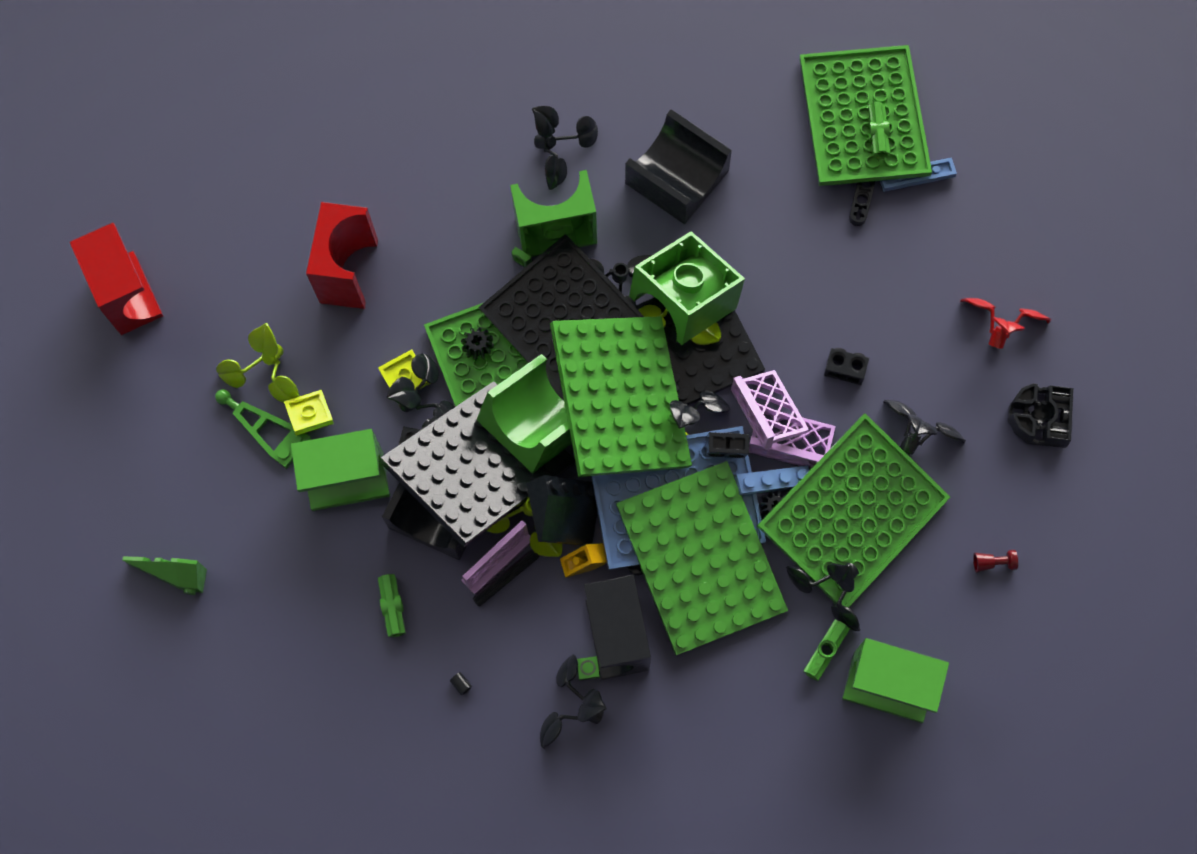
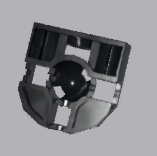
M1034 383L1021 388L1008 407V423L1011 425L1015 435L1023 439L1027 444L1066 448L1071 442L1074 388L1051 385L1039 388L1038 384ZM1037 393L1045 394V400L1038 402ZM1034 405V410L1030 413L1028 408ZM1015 408L1024 409L1025 411L1024 414H1013L1012 410ZM1058 409H1061L1060 423L1054 422L1058 417ZM1036 429H1043V438L1040 441L1034 439Z

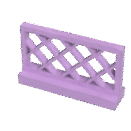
M775 370L742 379L741 376L733 379L731 391L764 450L771 448L773 443L808 433L807 425ZM772 378L775 384L772 386L763 381ZM747 384H755L758 388L756 391L748 388ZM763 387L771 390L770 395L760 393V388ZM776 392L778 394H781L783 396V400L781 401L779 399L773 398V393ZM756 397L766 400L765 406L758 404L755 401ZM769 402L779 405L778 411L767 407ZM782 407L790 409L792 412L791 416L780 412ZM767 412L775 415L774 420L766 419L764 413ZM780 417L788 420L787 426L777 423V418ZM793 422L799 424L801 429L795 430L790 428L789 425ZM773 427L783 430V434L775 436L772 431Z
M767 412L764 413L766 415H770L771 418L774 420L775 415H772ZM778 417L776 422L780 423L779 421L783 420V418ZM802 418L811 431L793 440L786 439L787 443L785 444L773 443L771 448L765 450L759 439L756 438L753 430L749 444V453L798 466L808 465L809 469H811L824 456L817 454L813 448L821 445L826 454L831 448L836 426ZM791 422L790 428L799 429V424ZM823 429L830 431V434L822 439L817 431ZM780 430L775 433V436L783 434L784 431ZM814 434L818 442L810 445L805 437ZM802 439L807 447L798 449L794 443Z
M523 521L518 523L462 576L463 579L461 581L474 595L478 594L530 545L527 525Z

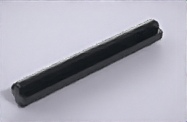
M532 549L476 594L473 597L477 606L483 605L535 562L539 555Z

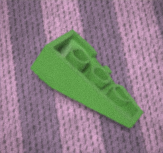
M123 556L122 560L128 565L183 590L185 594L196 595V592L203 593L207 569L197 560L171 558L170 562L163 558H155L154 561H151V559L145 557Z

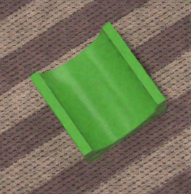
M587 170L579 171V185L575 193L565 202L553 206L533 203L522 194L518 184L510 185L515 221L523 252L531 257L541 255L564 234H567L578 247L597 244L596 208Z
M691 231L635 266L629 297L635 301L647 293L657 298L670 313L677 331L676 340L683 345L737 309L745 278Z
M542 354L487 392L476 419L532 474L572 444L565 402L557 395L548 380L546 373L547 358Z
M372 429L291 444L298 492L308 491L312 511L390 497L386 468L379 462L384 454Z
M865 638L853 654L842 700L923 723L926 711L933 713L938 711L949 662Z

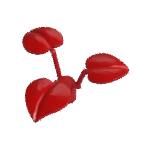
M964 298L960 300V302H968L974 306L987 309L991 313L989 333L992 334L988 344L999 349L1004 348L1006 339L1009 338L1012 332L1025 329L1018 324L1022 317L1029 316L1035 319L1046 320L1048 324L1051 322L1049 317L1035 310L1022 308L1019 309L1022 313H1020L1015 322L1006 321L1005 319L994 317V309L996 307L985 300L978 298ZM994 321L1000 325L996 326V329H994Z

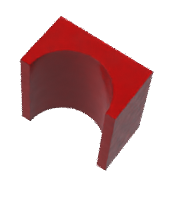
M321 202L306 275L319 303L365 309L366 301L355 273L342 268L348 257L355 251L365 247H377L378 238L368 208Z
M114 223L70 241L98 308L120 335L163 317L135 252H127Z

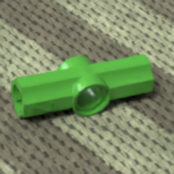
M874 102L868 106V135L872 141L873 157L884 159L890 155V125L886 120L885 104Z
M395 574L382 575L378 577L381 594L380 606L383 617L385 616L388 637H399L406 634L402 615L404 612L403 603L398 593L397 579Z
M833 621L803 670L808 677L819 681L850 630L847 625L841 621ZM829 646L832 653L830 655L824 654L821 647Z

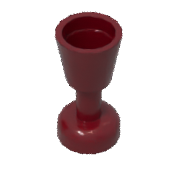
M1009 550L1006 556L994 557L993 554L984 553L973 554V565L976 573L993 569L995 565L1005 564L1011 570L1018 569L1016 550Z

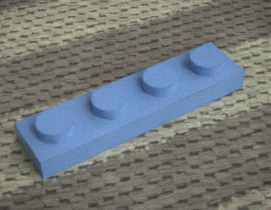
M952 157L931 161V176L881 180L883 192L956 177L957 172Z
M807 465L737 474L734 479L741 496L792 489L807 474L809 467Z

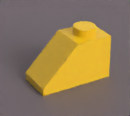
M603 543L586 544L560 558L565 577L595 570L607 563Z

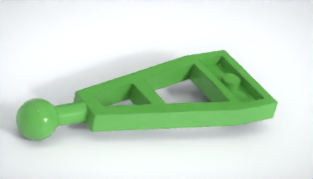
M221 389L215 394L216 401L221 405L227 404L234 410L233 415L268 455L286 469L293 462L291 444L311 440V437L306 433L296 436L292 424L246 402L242 401L238 404L231 398L230 392L225 389ZM245 410L260 416L253 427L242 416ZM267 421L290 431L274 451L258 434Z

